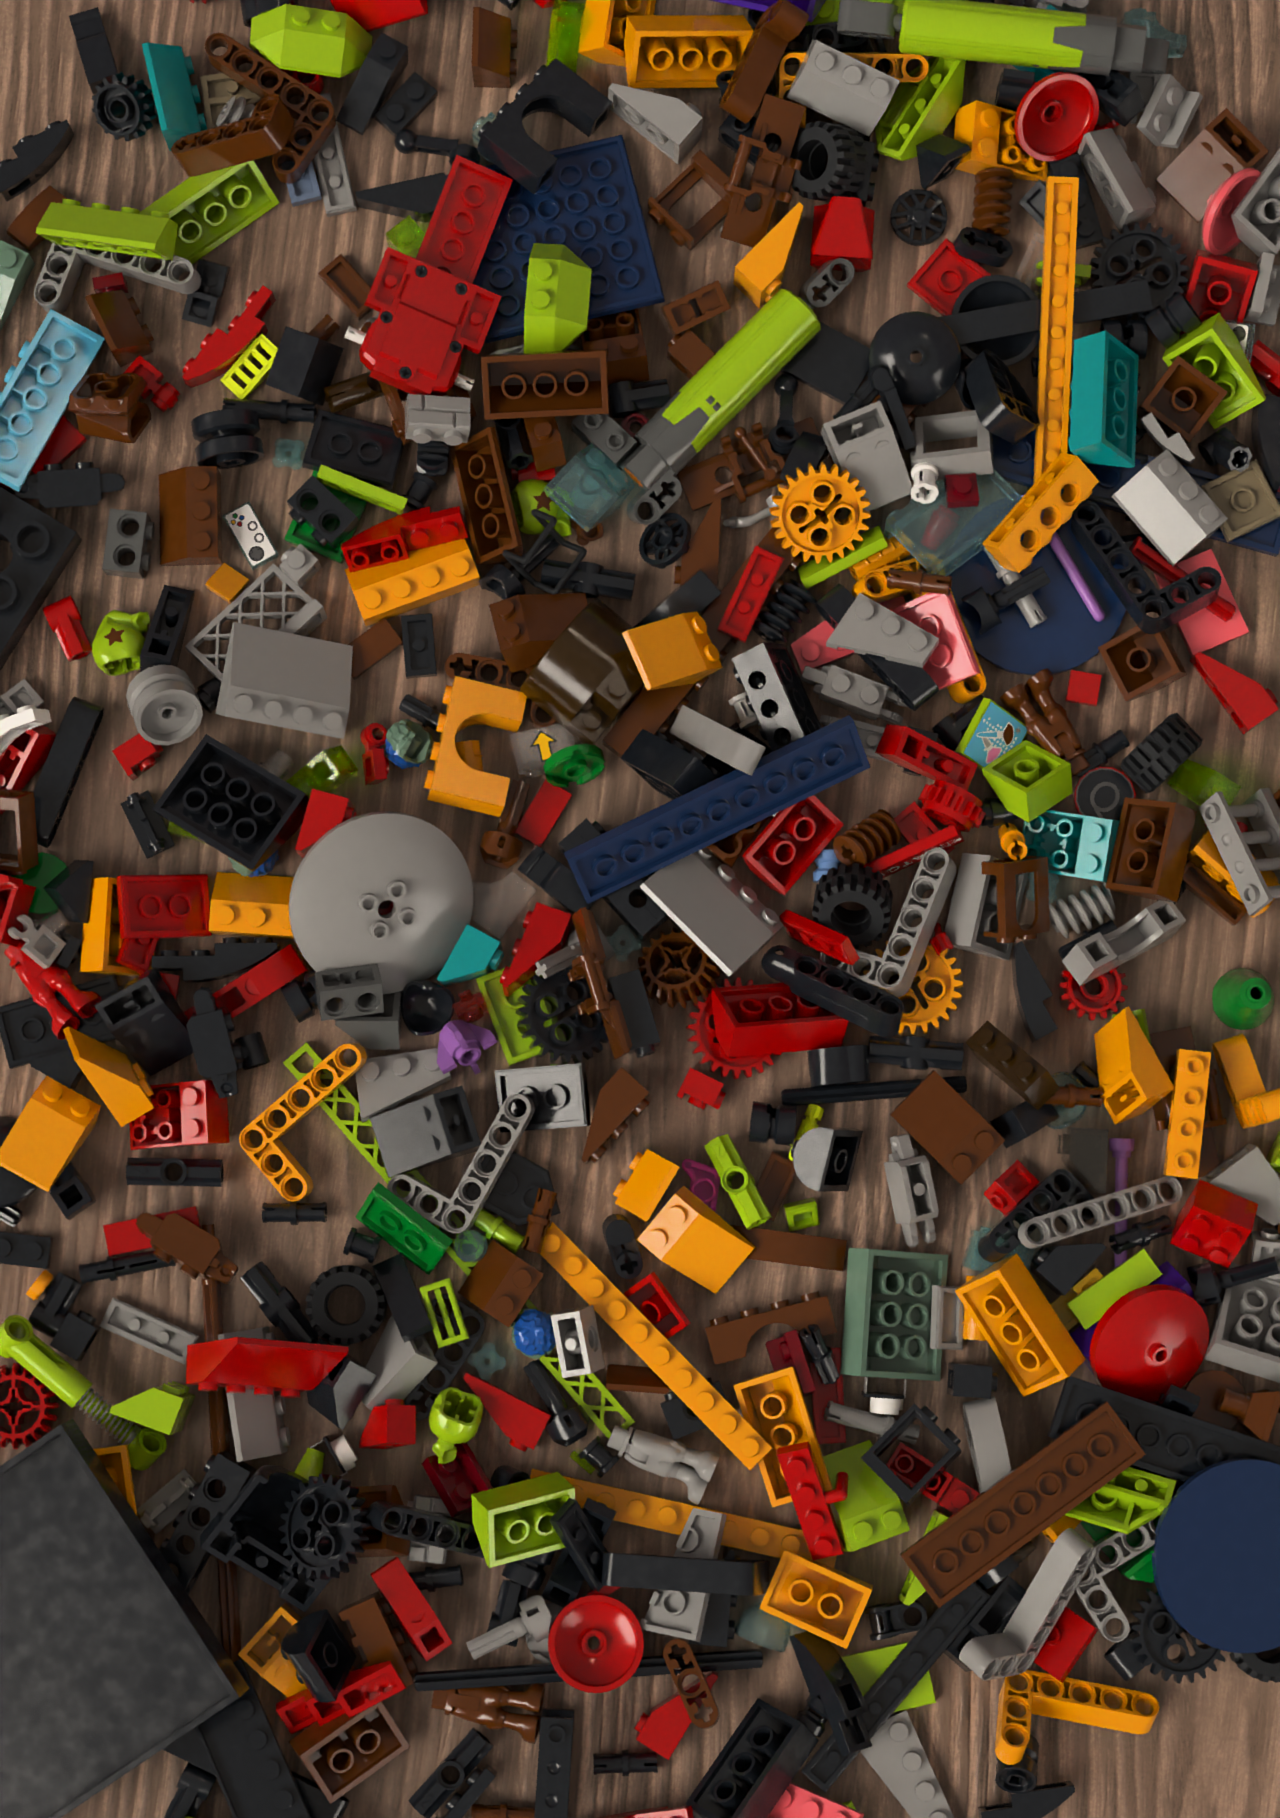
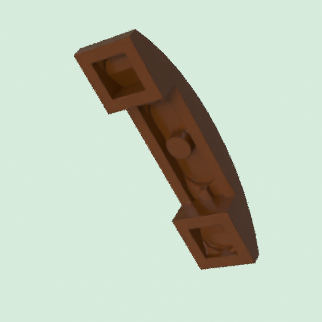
M731 1225L755 1246L746 1259L843 1271L847 1240L760 1228L748 1230L744 1226Z

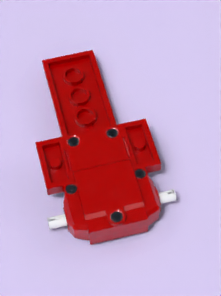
M456 155L416 258L387 247L364 304L380 312L379 316L368 327L366 333L348 326L344 338L361 344L359 349L360 361L371 371L370 377L409 394L444 396L452 389L453 385L463 388L468 392L471 391L475 379L459 374L461 353L463 348L475 354L480 353L502 297L474 285L473 281L513 179Z

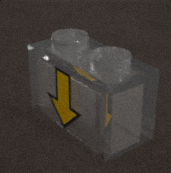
M561 724L510 735L519 775L525 774L526 778L543 775L545 761L553 753L576 745L574 735Z

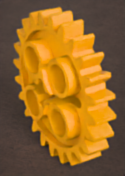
M824 462L820 463L819 470H814L812 464L808 463V472L803 473L797 467L796 473L798 477L794 479L787 474L785 476L788 482L787 487L781 484L777 485L782 495L772 496V501L778 507H772L769 511L770 514L778 517L771 520L770 523L772 527H781L774 533L776 539L785 537L781 543L782 547L786 549L793 545L791 550L793 557L802 551L804 562H807L810 556L814 555L816 563L819 564L822 555H826L831 563L833 553L836 552L841 558H844L843 548L847 547L849 550L854 551L853 539L863 541L859 530L869 529L868 525L862 521V519L871 517L869 511L863 510V508L870 505L869 499L861 498L866 493L865 488H856L859 483L857 477L848 481L850 474L848 469L838 474L837 464H833L830 471H828ZM827 485L830 489L826 496L821 498L814 496L813 493L816 487ZM837 494L842 495L840 499L833 501ZM796 506L806 508V513L801 518H793L790 516V513ZM842 507L850 509L847 518L843 520L834 518L837 509ZM817 508L825 511L826 515L823 518L820 515L816 516L814 511ZM807 525L803 532L799 531L800 527ZM818 528L825 529L827 533L822 540L816 541L811 538L814 530Z
M927 945L922 957L927 961V964L923 970L916 972L913 981H920L917 984L918 989L927 1002L928 1008L924 1009L911 988L904 996L898 997L901 1001L911 999L916 1003L914 1011L908 1014L903 1013L898 1031L900 1035H902L906 1027L910 1028L912 1036H915L917 1027H921L923 1032L928 1034L929 1024L939 1029L938 1019L940 1017L945 1021L950 1020L946 1012L947 1009L957 1011V1006L952 1000L962 999V995L956 992L955 989L963 987V982L954 980V978L962 974L961 969L951 968L957 962L955 957L945 958L949 949L942 951L941 955L938 956L932 945ZM911 946L902 948L899 956L909 953ZM876 949L877 956L882 958L884 952ZM864 970L863 975L869 973L870 970ZM929 984H940L943 988L941 995L935 998L929 997L925 993V989Z

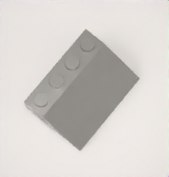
M233 622L215 714L344 739L350 709L353 646Z
M706 848L659 869L640 886L728 976H731L757 954L784 927L779 921L778 915L770 908H766L757 899L756 893L750 887L744 886L735 877L734 871L728 865L722 864Z
M1231 1263L1228 1269L1238 1267L1241 1265ZM1262 1278L1222 1289L1220 1294L1222 1302L1218 1303L1204 1359L1280 1383V1279Z

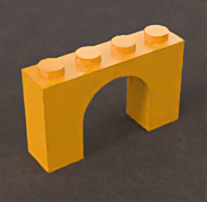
M455 676L452 686L446 685L442 703L447 704L445 714L440 713L436 731L441 732L439 742L434 741L430 760H434L435 764L433 771H427L424 788L429 789L427 800L500 817L505 806L510 778L479 771L468 766L460 758L456 750L455 736L462 729L471 725H487L517 733L522 723L527 699L523 692Z

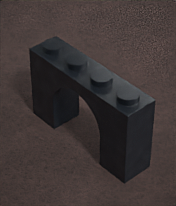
M556 58L548 66L542 65L535 73L534 80L529 85L527 83L523 84L515 95L516 99L511 104L506 102L498 111L497 118L492 123L487 121L478 133L480 140L477 151L533 194L553 175L558 159L530 138L523 127L522 120L536 112H551L563 117L586 136L590 137L607 119L612 105L610 99Z

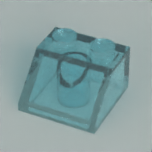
M591 443L578 452L545 486L543 491L586 532H589L621 507L636 484Z

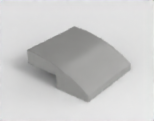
M1152 412L1141 418V425L1162 450L1168 449L1179 462L1188 466L1194 463L1195 457L1179 432L1167 438Z

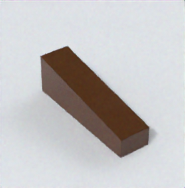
M1186 860L1182 881L1186 883V888L1229 924L1236 925L1247 910L1192 861Z

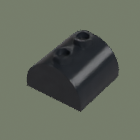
M818 1127L804 1133L799 1140L794 1142L791 1149L794 1169L800 1181L808 1188L819 1192L848 1191L863 1131L855 1128Z
M323 1609L313 1612L299 1620L289 1629L281 1644L283 1658L290 1660L296 1670L298 1681L306 1685L314 1699L318 1702L336 1701L357 1656L328 1610Z

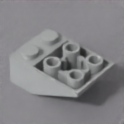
M881 401L823 424L821 434L834 464L838 466V474L848 469L850 472L848 481L857 477L859 483L856 488L864 487L866 493L861 498L869 499L870 505L863 508V510L870 512L911 495L912 484L894 431Z

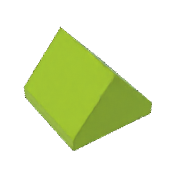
M813 1197L783 1204L789 1232L820 1225L817 1204Z

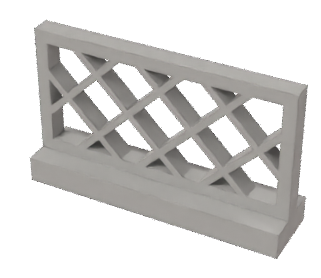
M273 563L199 632L185 648L221 682L223 673L220 672V661L226 660L227 655L220 654L221 640H229L231 634H221V625L226 620H238V623L243 624V619H260V627L264 628L265 619L282 618L281 628L278 631L308 637L327 619L323 605L315 598L312 599ZM276 575L282 581V592H265V584ZM282 598V612H265V599ZM287 598H300L306 603L299 611L286 612ZM248 599H260V612L243 613V604ZM216 640L215 654H201L196 649L203 641Z

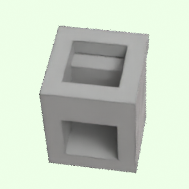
M301 543L296 548L290 547L280 559L282 563L278 567L300 588L322 568L319 560Z

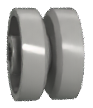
M162 664L149 667L137 674L128 686L126 693L127 705L133 716L137 731L145 740L155 745L179 743L190 737L200 726L203 716L201 702L195 693L191 679L184 670L173 665Z

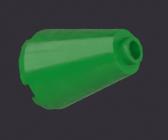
M1248 968L1230 970L1221 976L1213 987V1011L1219 1020L1230 1028L1239 1030L1256 1028L1263 1024L1272 1012L1274 1006L1272 987L1268 980L1255 970Z

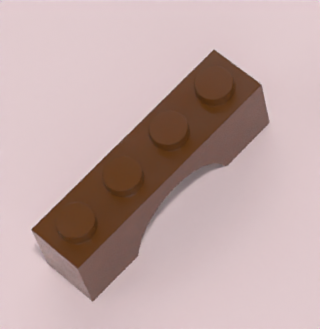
M819 1291L801 1295L802 1302L790 1305L789 1300L786 1299L771 1303L772 1310L759 1313V1309L756 1307L741 1311V1318L729 1321L728 1315L709 1320L711 1326L705 1327V1332L714 1365L746 1357V1350L751 1337L757 1330L768 1324H787L799 1333L805 1327L808 1334L810 1333L808 1325L817 1324L822 1336L837 1333L828 1296L820 1297Z

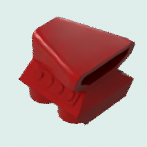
M842 196L831 197L829 204L814 206L810 265L819 269L828 260L844 258L852 263L855 272L870 270L871 259H873L872 244L875 210L864 207L860 198ZM834 265L832 270L842 271L838 265Z

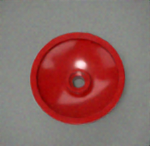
M1072 72L1053 73L1036 82L1022 98L1015 115L1014 130L1020 147L1034 159L1048 162L1061 160L1075 153L1079 148L1083 135L1094 131L1098 120L1099 100L1094 87L1084 77Z
M587 1595L568 1603L555 1617L548 1635V1653L557 1674L570 1686L588 1693L608 1692L623 1685L633 1676L643 1655L644 1638L638 1619L625 1604L605 1595ZM590 1637L598 1639V1646L594 1649L588 1647L587 1642Z

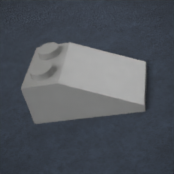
M614 83L608 87V97L612 101L610 110L676 164L679 165L701 139L703 118L701 117L700 110L692 103L688 102L685 104L679 98Z

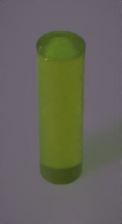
M573 1451L569 1457L591 1475L595 1468L584 1458L580 1459L578 1457L579 1454Z

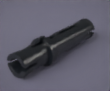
M224 398L223 404L225 405L222 406V410L251 409L257 411L259 419L278 420L281 424H288V421L314 424L316 419L314 416L317 415L315 403H289V399H282L281 402Z
M154 1251L119 1258L108 1256L104 1261L80 1264L79 1273L82 1284L109 1278L111 1281L118 1280L119 1276L176 1266V1262L171 1260L168 1264L157 1258L153 1254Z

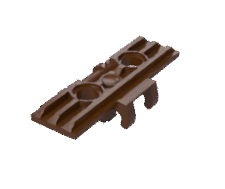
M764 94L751 138L739 135L738 141H740L729 181L724 183L723 189L734 193L720 235L721 238L754 248L766 235L776 200L790 204L792 194H789L788 190L795 170L800 171L803 161L790 158L805 106ZM769 133H775L780 138L779 148L772 152L768 150L764 142L765 136ZM754 146L759 149V154L748 189L740 188L741 180L751 148ZM753 193H757L762 201L760 208L756 211H750L745 206L746 197Z
M812 417L794 424V428L799 436L803 431L819 435ZM760 422L751 425V432L746 434V436L768 468L771 466L776 467L775 480L768 482L761 478L741 487L740 479L761 471L762 468L741 439L735 438L731 440L729 435L720 438L723 453L682 469L677 474L693 512L711 505L715 498L723 500L736 494L741 504L746 502V498L778 484H788L787 481L780 479V474L787 458L783 459V457L773 453L768 442L769 434L764 436ZM787 434L777 435L782 440L792 439ZM720 468L729 469L733 474L731 481L726 484L719 483L715 478L716 471Z
M583 907L572 915L583 955L572 960V969L567 974L570 982L584 978L587 979L592 997L577 1006L579 1014L591 1015L598 1012L601 1013L614 1060L629 1053L632 1042L620 1002L614 998L612 993L607 991V982L602 974L605 969L606 955L593 912Z
M1191 1026L1149 1034L1151 1046L1168 1075L1171 1066L1176 1062L1178 1049L1196 1051ZM1216 1069L1209 1070L1206 1102L1210 1121L1204 1122L1198 1178L1204 1177L1219 1166L1212 1127L1227 1124L1226 1118L1222 1117L1214 1078V1075H1217ZM1172 1091L1152 1106L1157 1131L1167 1129L1168 1133ZM1177 1177V1179H1178L1179 1181L1191 1179V1178Z

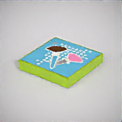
M983 698L955 752L978 764L977 768L982 771V768L1023 742L1028 731L1025 724L993 700Z

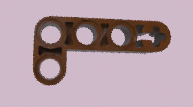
M778 0L765 10L721 99L720 108L745 124L751 120L762 101L788 43L796 38L805 27L809 18L807 12L789 0Z
M274 93L265 96L257 103L252 117L186 135L173 144L171 151L188 176H198L279 152L286 145L295 120L279 95Z
M454 653L445 662L446 675L452 683L455 676L519 692H521L520 687L512 684V678L518 673L528 676L534 666H530L511 673L506 661L464 653ZM459 663H463L466 670L474 671L473 665H477L475 669L476 679H472V673L469 671H461L460 675H455L452 667L456 668ZM487 668H494L498 671L497 678L491 682L481 678L482 672ZM532 701L531 721L533 726L543 732L553 730L558 722L553 718L547 723L539 722L536 715L542 708Z

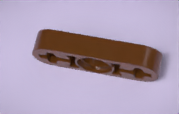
M682 1639L669 1641L664 1647L663 1657L688 1715L697 1727L710 1729L717 1724L720 1712L695 1654L686 1641ZM675 1646H678L681 1650L686 1649L687 1653L683 1655V1660L687 1666L691 1663L694 1665V1668L685 1669L678 1676L675 1671L682 1668L676 1659H670V1656L674 1654L673 1648ZM688 1675H696L700 1679V1687L694 1693H687L683 1689V1680ZM705 1692L707 1698L701 1699L703 1705L707 1709H713V1712L709 1714L710 1721L705 1722L702 1718H696V1715L700 1713V1709L696 1702L690 1706L688 1701L701 1697Z

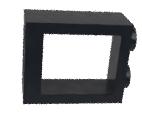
M637 969L610 977L608 979V987L614 998L620 1002L632 1042V1047L628 1054L636 1053V1057L640 1058L655 1053V1047L659 1046L661 1041L640 970Z
M915 1403L861 1457L908 1506L962 1453L961 1449L957 1446L961 1440L949 1428L943 1432L935 1424L938 1417L927 1406L924 1405L920 1409ZM918 1418L949 1451L910 1490L879 1457Z

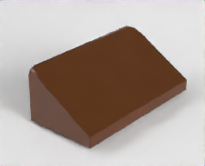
M610 1364L607 1367V1390L658 1394L669 1393V1387L650 1367Z

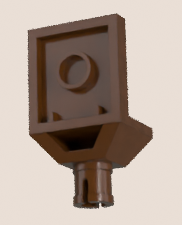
M1225 1387L1220 1396L1217 1410L1236 1416L1239 1419L1238 1423L1249 1436L1268 1442L1277 1413L1280 1414V1392L1263 1389L1251 1391L1244 1395Z

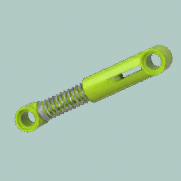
M11 1315L0 1325V1356L13 1358L71 1408L80 1405L79 1410L85 1409L84 1414L88 1412V1417L93 1416L92 1421L98 1420L97 1425L101 1423V1428L106 1427L105 1432L111 1431L110 1436L114 1434V1439L119 1438L118 1443L122 1445L128 1444L132 1468L140 1471L147 1470L165 1452L167 1442L161 1432L151 1428L141 1429L137 1425L132 1426L133 1422L128 1423L127 1419L109 1413L111 1403L107 1405V1400L102 1401L103 1396L98 1398V1392L94 1394V1389H91L93 1383L33 1333L32 1325L26 1318L20 1315Z

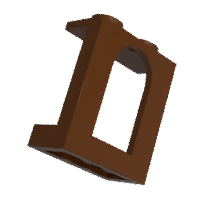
M699 150L691 158V165L655 199L652 196L648 199V209L650 210L648 214L659 226L664 224L671 231L669 235L680 247L685 245L691 251L727 216L734 193L723 189L724 183H728L729 177ZM702 178L722 199L694 226L684 229L669 214V210Z
M1026 855L1021 860L1017 856V860L1008 857L981 862L982 874L995 875L997 878L998 929L984 931L983 936L994 937L997 943L1015 942V937L1019 939H1036L1037 933L1050 931L1048 857ZM1034 872V921L1032 925H1019L1016 916L1015 875Z

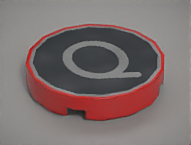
M1098 767L1089 770L1079 779L1073 795L1075 809L1079 815L1120 821L1124 798H1135L1136 792L1132 781L1123 772L1113 767Z

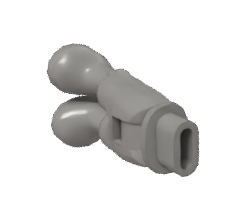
M615 1425L606 1445L618 1450V1456L620 1457L624 1453V1458L643 1470L661 1477H672L684 1482L688 1489V1499L699 1505L720 1457V1454L712 1451L688 1448L684 1443L637 1430L634 1427L626 1430Z

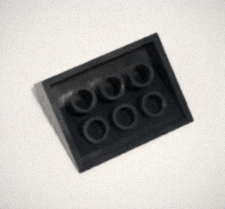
M206 734L152 810L254 872L297 832L303 823L309 798L304 792Z

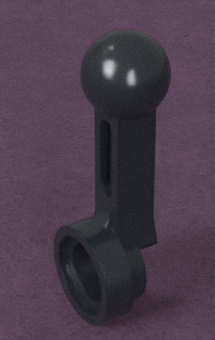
M409 129L401 130L395 136V147L403 154H410L416 151L448 156L451 166L456 155L480 164L481 157L478 154L477 148L468 144L458 145L459 139L416 135L415 132Z
M782 374L774 383L775 392L779 396V419L777 426L769 433L768 442L775 453L788 455L799 438V434L794 428L795 423L792 417L793 396L798 391V381L791 374ZM787 434L792 439L782 440L777 435Z

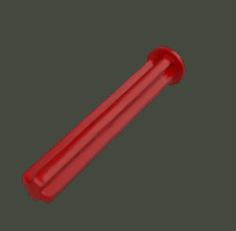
M1140 536L1129 547V550L1138 562L1170 584L1188 575L1178 566L1169 564L1161 554L1143 543ZM1199 584L1202 588L1209 589L1204 584ZM1219 595L1212 604L1205 607L1225 622L1232 618L1236 610L1234 605Z

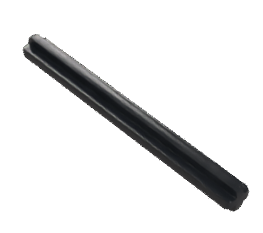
M965 1076L942 1077L957 1093L967 1091ZM924 1079L784 1089L781 1092L782 1104L800 1106L907 1097Z

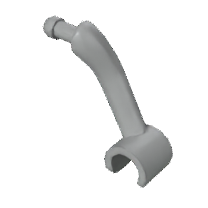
M771 495L765 500L768 505L767 508L746 517L732 516L724 520V526L733 529L749 527L771 516L772 514H770L769 509L778 507L772 501V496L775 495Z

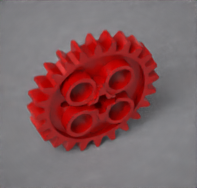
M740 977L734 980L733 986H731L728 979L722 980V987L742 986ZM748 980L745 986L753 985V980ZM708 994V998L702 996L704 1002L698 1001V1005L692 1003L698 1009V1012L688 1013V1017L695 1020V1024L686 1026V1029L694 1031L695 1035L687 1039V1041L697 1042L698 1046L692 1051V1054L702 1052L703 1057L699 1063L704 1064L710 1061L709 1071L711 1073L720 1067L721 1077L723 1078L727 1076L729 1071H732L733 1078L739 1079L742 1070L746 1078L752 1077V1068L760 1074L764 1072L762 1062L772 1066L774 1063L770 1055L780 1056L782 1054L771 1053L735 1058L727 1057L720 1043L713 1042L716 1034L715 1030L709 1025V1018L713 1014L711 994Z

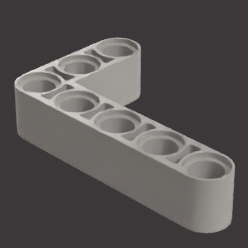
M52 243L34 288V298L47 313L52 309L62 314L69 306L85 263L116 273L122 272L125 276L182 294H192L197 291L201 285V276L189 260L173 255V261L134 255L130 262L123 263L124 258L128 254L104 251L96 255V250ZM162 263L158 271L151 272L153 265ZM62 265H67V269L63 273L57 274L58 269ZM183 272H190L187 279L178 281ZM51 293H57L54 300L46 302L47 297Z
M936 847L925 852L882 958L856 950L860 959L853 966L841 962L838 966H835L836 968L897 998L904 996L909 991L956 875V864L944 849ZM945 861L941 869L933 870L936 863ZM934 889L933 894L929 898L922 899L925 891ZM922 917V922L917 927H911L914 919ZM911 946L909 953L899 956L902 948ZM821 952L820 960L832 966L835 958ZM871 965L869 973L860 976L862 968ZM899 974L898 981L888 985L890 977Z
M512 1094L507 1097L452 1198L408 1174L392 1177L388 1182L387 1189L422 1217L448 1232L464 1233L468 1231L477 1219L534 1114L535 1107L532 1099L522 1094ZM518 1099H522L527 1107L526 1113L521 1117L514 1116L511 1111L513 1102ZM502 1127H507L511 1132V1140L505 1145H501L496 1139V1133ZM486 1155H492L496 1160V1167L490 1173L485 1172L481 1167V1161ZM403 1179L408 1181L411 1186L409 1195L404 1198L399 1196L396 1191L397 1184ZM472 1182L477 1183L481 1189L480 1196L474 1201L470 1200L466 1195V1188ZM428 1195H433L438 1200V1207L432 1213L426 1211L423 1204L424 1199ZM456 1210L462 1211L465 1215L466 1221L461 1228H456L451 1223V1215Z
M1153 1520L1138 1528L1141 1531L1142 1540L1136 1546H1130L1127 1543V1534L1115 1530L1094 1542L1092 1545L1097 1549L1096 1555L1088 1567L1087 1575L1081 1579L1075 1590L1099 1632L1111 1642L1123 1641L1130 1632V1625L1102 1576L1155 1544L1156 1527ZM1110 1545L1115 1550V1556L1110 1562L1104 1563L1099 1558V1552L1102 1547ZM1095 1590H1101L1105 1595L1103 1604L1098 1607H1093L1089 1603V1596ZM1112 1618H1118L1122 1623L1121 1630L1114 1635L1108 1634L1106 1631L1107 1622Z
M1073 1528L1064 1530L1054 1542L1002 1633L972 1638L962 1648L959 1660L983 1681L1019 1675L1025 1672L1034 1662L1093 1561L1097 1551L1096 1547Z

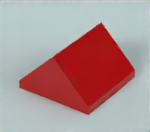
M654 1271L623 1293L667 1339L691 1323Z

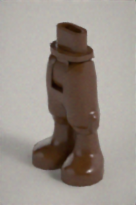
M1046 668L1028 679L1025 685L1021 683L1006 691L1000 697V700L1005 707L1016 710L1025 720L1028 734L1033 736L1043 749L1071 763V775L1074 777L1090 767V764L1084 756L1086 750L1082 748L1078 734L1067 717L1066 710L1056 703L1051 695L1049 688L1054 677L1050 669ZM1028 693L1041 707L1043 716L1037 713L1033 707Z
M545 1683L532 1684L525 1691L510 1690L507 1686L434 1690L431 1708L445 1710V1715L451 1713L461 1719L485 1725L490 1730L502 1729L504 1727L519 1732L524 1741L535 1744L539 1731L540 1715L510 1713L503 1710L502 1707L513 1706L540 1713L544 1700Z

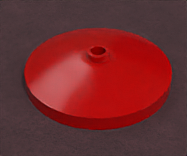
M1148 1285L1127 1293L1109 1307L1099 1320L1092 1335L1089 1359L1095 1378L1102 1387L1150 1403L1158 1401L1161 1394H1165L1171 1384L1182 1388L1196 1373L1205 1357L1209 1343L1207 1317L1196 1300L1182 1289L1171 1285Z

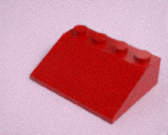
M233 1337L187 1345L186 1384L198 1385L199 1391H218L219 1386L226 1387V1393H245L246 1389H254V1395L267 1396L273 1395V1391H281V1397L297 1398L300 1397V1392L313 1390L348 1354L349 1347L246 1337Z

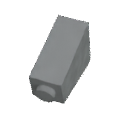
M1248 1143L1201 1178L1203 1181L1257 1203L1256 1216L1274 1226L1280 1224V1178L1257 1146Z
M391 1315L366 1365V1368L377 1375L372 1382L370 1390L362 1399L364 1405L370 1410L373 1407L385 1405L386 1399L404 1400L438 1363L424 1334L404 1342L393 1315Z

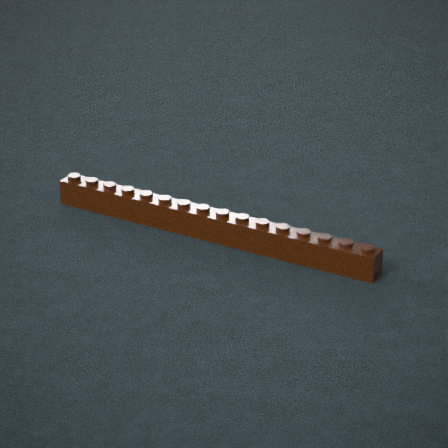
M878 394L877 397L873 400L872 403L877 402V399L880 398V395H879V394ZM929 403L922 404V406L926 407ZM902 404L909 426L915 421L917 416L914 413L920 405ZM831 455L824 462L828 471H830L834 464ZM819 485L813 494L819 498L824 497L829 493L830 488L827 485ZM837 494L833 501L840 499L842 495ZM796 506L792 509L790 516L796 519L801 518L805 515L806 508ZM819 508L814 511L816 516L820 515L823 518L826 515L825 511H821ZM837 509L834 518L837 519L842 510ZM807 525L800 527L799 531L803 532ZM772 527L758 544V547L784 558L767 597L769 594L774 596L776 592H779L783 583H785L782 580L789 570L794 573L803 561L802 551L793 557L791 554L793 545L786 549L782 547L781 543L785 537L776 539L774 533L781 527ZM822 528L812 532L811 538L818 541L822 538L823 534L820 533ZM752 553L723 588L721 594L715 598L701 616L707 625L708 636L719 652L721 664L728 655L725 652L726 648L731 642L737 644L739 640L717 631V628ZM763 604L760 612L764 611L766 605ZM707 676L694 684L648 691L644 687L602 740L603 745L621 759V756L642 729L652 734L659 731L665 735L671 727L667 722L674 714L678 715L682 705H689L690 701L687 697L693 690L699 692L709 677Z

